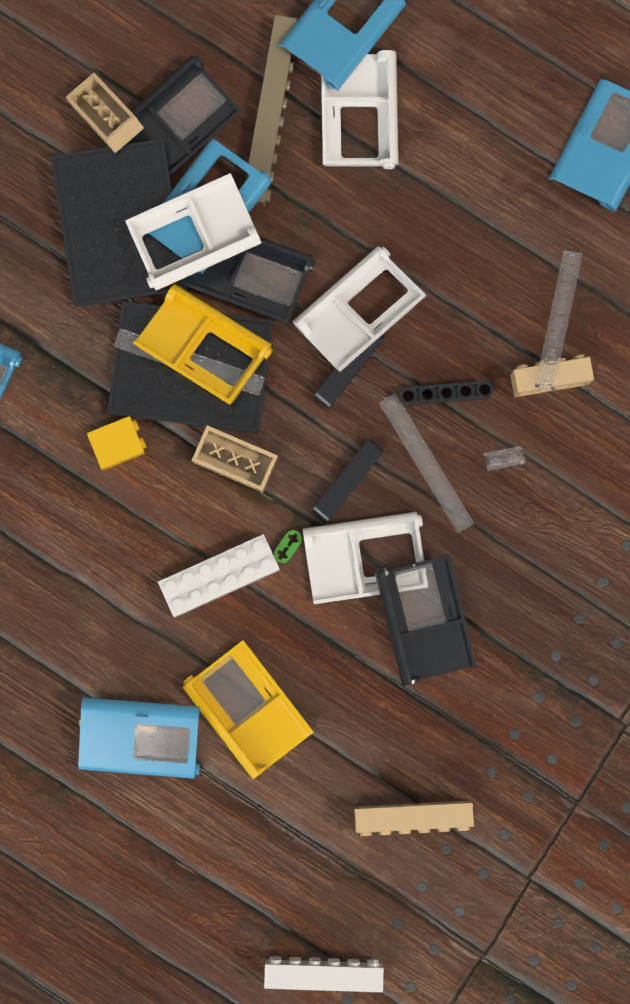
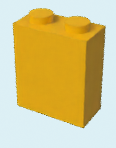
M129 416L87 433L102 470L145 454L144 449L147 447L143 437L139 438L137 431L140 429L136 419L132 421Z

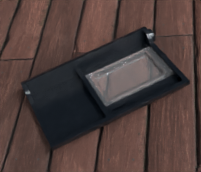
M191 55L130 110L144 129L126 144L164 139L169 175H172L241 112V109L202 67L204 63L198 56L194 58Z
M259 237L261 244L208 267L203 274L196 272L183 278L180 285L289 323L309 271H313L316 261L313 260L314 256Z
M449 554L389 568V566L377 568L378 572L375 573L403 686L418 683L421 679L477 666Z

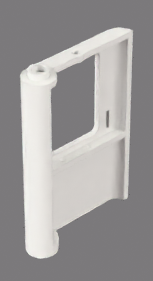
M383 50L377 54H367L338 91L330 88L325 83L324 76L321 75L323 165L383 166L384 169H394L398 165L396 52ZM342 107L377 108V158H343L341 156L340 109Z
M231 173L125 220L148 271L149 277L146 278L150 288H155V290L261 244V240ZM190 216L204 245L203 250L161 269H155L142 237L183 217Z
M377 246L292 321L298 330L339 372L426 297V294L389 259L390 253L385 247L380 248ZM388 270L408 289V292L372 324H367L348 305V302L380 273Z
M417 512L303 528L313 603L319 604L380 595L376 577L364 576L359 547L361 540L409 533L412 536L416 562L424 560L419 527L423 526L421 515H417ZM425 568L401 573L395 577L399 592L428 587Z

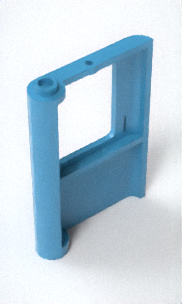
M314 0L279 43V46L286 48L324 76L325 83L333 90L338 91L405 7V0H384L357 34H353L327 14L336 0Z
M212 138L163 203L194 190L220 156L226 157L249 174V178L239 190L248 213L272 183L269 180L271 176L263 170L261 172L257 171ZM190 216L183 217L148 233L182 259L204 248ZM205 268V269H203V270H201V271H198V272H200L201 274H203L204 271H205L207 268Z

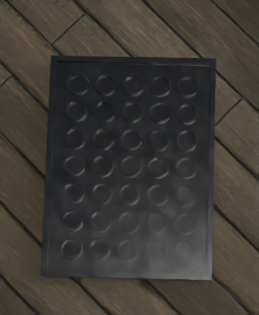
M164 139L125 144L116 153L110 147L50 156L74 307L168 293L174 284L187 290L186 286L180 285L181 280L158 290L150 288L146 279L149 277L148 271L125 220L161 205L172 192ZM150 234L142 237L155 269H161L182 259Z
M122 301L107 415L130 416L137 419L200 427L210 426L216 429L259 434L269 358L263 359L239 395L229 405L133 344L161 306ZM224 314L271 344L273 320ZM208 333L190 357L192 362L231 386L238 382L253 360L250 356L213 333Z

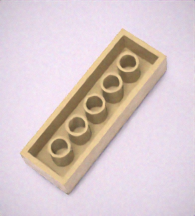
M471 801L354 807L355 831L360 833V836H372V832H379L380 835H391V831H398L399 834H410L411 830H418L419 833H430V829H437L438 832H449L450 828H457L458 831L470 830L469 827H474L473 803Z

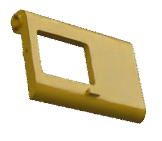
M176 284L170 288L163 305L138 339L133 342L135 346L229 405L239 395L263 359H268L273 351L271 349L272 344ZM208 333L215 334L253 359L234 386L227 384L190 360V357Z

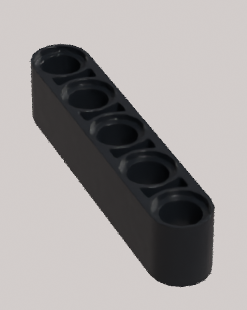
M380 336L341 372L335 368L313 398L329 409L386 336Z
M488 381L406 387L401 391L399 400L402 405L408 407L481 401L490 398L494 388ZM481 386L488 387L489 394L482 395L479 388ZM461 388H468L470 395L467 397L462 396L460 393ZM448 389L451 392V397H442L441 391ZM430 391L432 398L425 400L422 397V392ZM410 392L413 395V400L405 401L403 394Z
M369 439L316 504L312 512L327 523L385 450Z

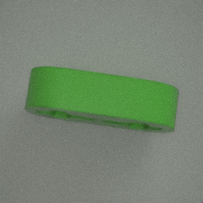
M291 530L286 533L275 549L274 558L278 563H287L301 544L302 537L298 531ZM296 534L298 542H293L289 547L287 545L290 541L288 536ZM287 547L286 555L288 557L286 559H278L279 554L277 552H282Z

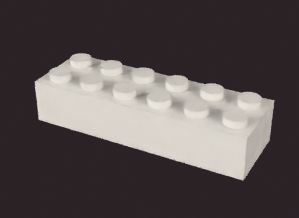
M263 534L159 581L158 584L173 617L176 618L278 572L280 569Z
M270 956V959H266L264 989L383 992L384 968L383 964L375 959H368L367 963L359 962V959H348V962H340L338 958H328V961H320V958L311 957L309 961H302L300 957H289V960H281L279 956Z

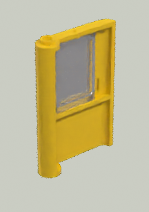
M241 641L196 677L191 675L183 681L185 685L182 688L195 705L200 707L201 713L252 779L256 778L314 733L244 641Z

